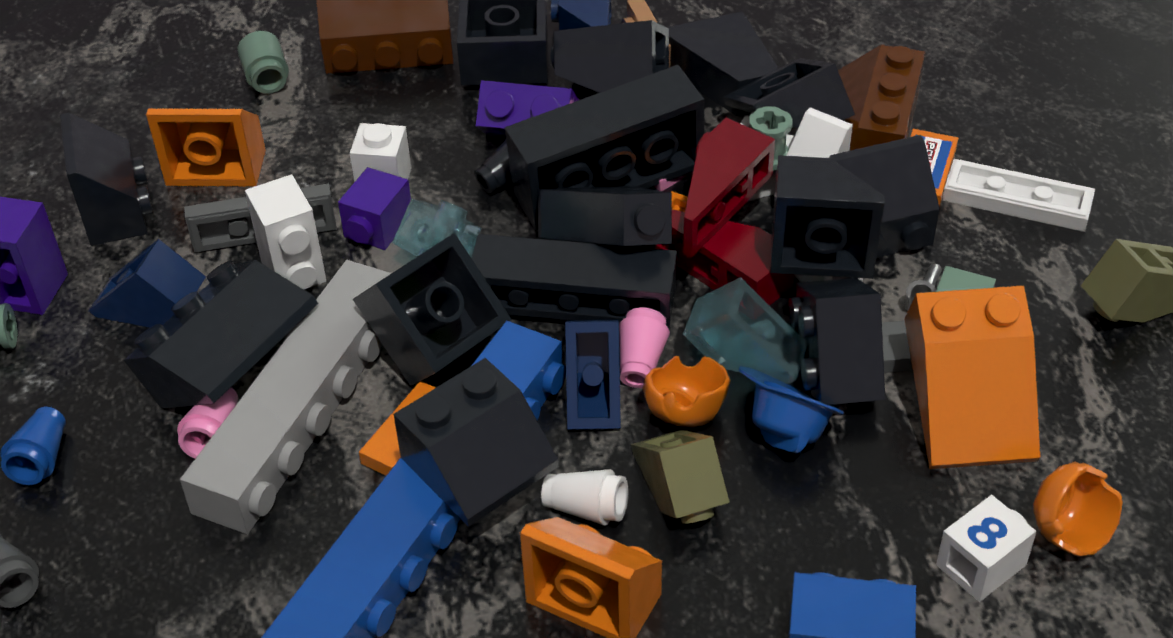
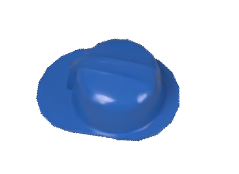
M739 366L738 368L742 374L756 383L752 422L760 428L764 440L773 447L795 454L799 453L806 444L815 443L820 438L833 413L844 414V411L818 402L772 376L745 366Z

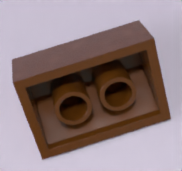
M316 0L319 36L326 74L453 64L448 0Z
M879 45L838 70L855 115L844 120L853 124L849 151L909 137L920 90L926 51L913 50L905 46Z

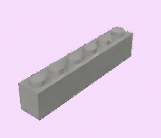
M346 259L316 299L319 304L296 325L180 478L191 514L248 534L260 516H265L271 510L276 493L288 476L294 475L299 470L303 462L304 453L316 436H321L326 431L331 415L342 399L348 398L352 394L357 378L368 362H373L378 357L382 343L353 301V298L390 275V272Z

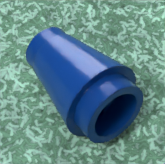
M51 407L37 409L34 415L2 446L0 453L2 459L1 468L8 478L19 484L34 485L52 474L63 429L66 425L65 417L61 412Z

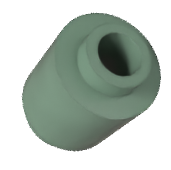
M255 31L246 35L240 41L237 51L248 84L265 94L279 91L286 83L289 68L278 38L267 31Z

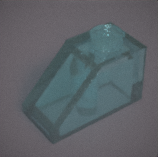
M741 277L698 298L683 332V335L702 354L714 359L727 370L740 372L738 370L739 366H745L772 376L784 383H791L796 380L808 345Z

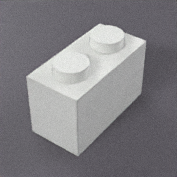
M291 174L246 189L245 194L262 264L304 290L327 282L313 210L293 175Z

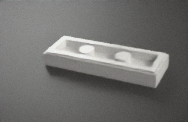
M954 159L944 187L942 201L1085 232L1095 189Z

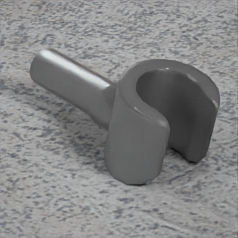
M938 264L930 265L924 280L914 281L909 284L906 290L905 310H909L916 293L936 292L935 284L942 271Z

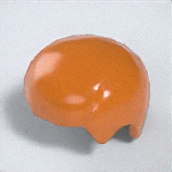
M674 356L662 368L658 367L650 370L644 378L642 390L650 411L657 418L668 424L693 428L705 425L718 413L726 398L730 378L726 368L710 357H702L695 366L691 367L682 364L679 356Z
M1077 462L1059 466L1041 482L1033 503L1038 530L1049 542L1076 556L1094 555L1110 542L1119 525L1123 504L1122 495L1105 482L1108 477L1107 474L1097 468Z

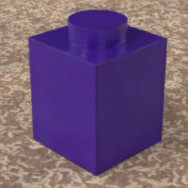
M369 167L363 171L338 201L344 237L382 250L388 248L413 216L409 180Z

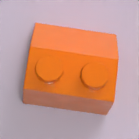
M243 109L147 110L146 117L166 186H257L266 152L258 115Z
M559 517L526 524L520 532L526 602L606 638H636L661 596L662 560L653 557L649 552L640 547H628L604 537L590 526L576 525Z

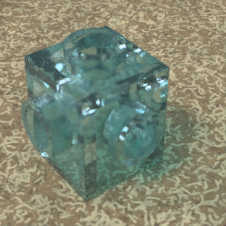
M412 198L392 243L417 257L455 232L472 258L481 227L465 220L468 212L452 203L441 200L440 204L436 205Z

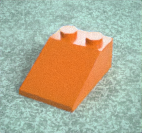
M1024 286L916 293L904 321L929 469L1038 461L1040 459L1035 345Z

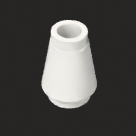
M611 469L559 473L557 475L547 474L542 484L541 500L544 507L554 508L555 510L605 526L610 521L619 522L622 520L628 501V483L624 476H616Z

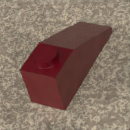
M725 118L711 132H706L701 137L696 148V160L684 214V255L692 258L773 176L774 138L729 118Z
M672 209V244L646 245L653 249L676 250L677 266L753 317H756L794 287L795 274L770 273L772 235L759 227L728 221L690 258L683 254L685 212Z

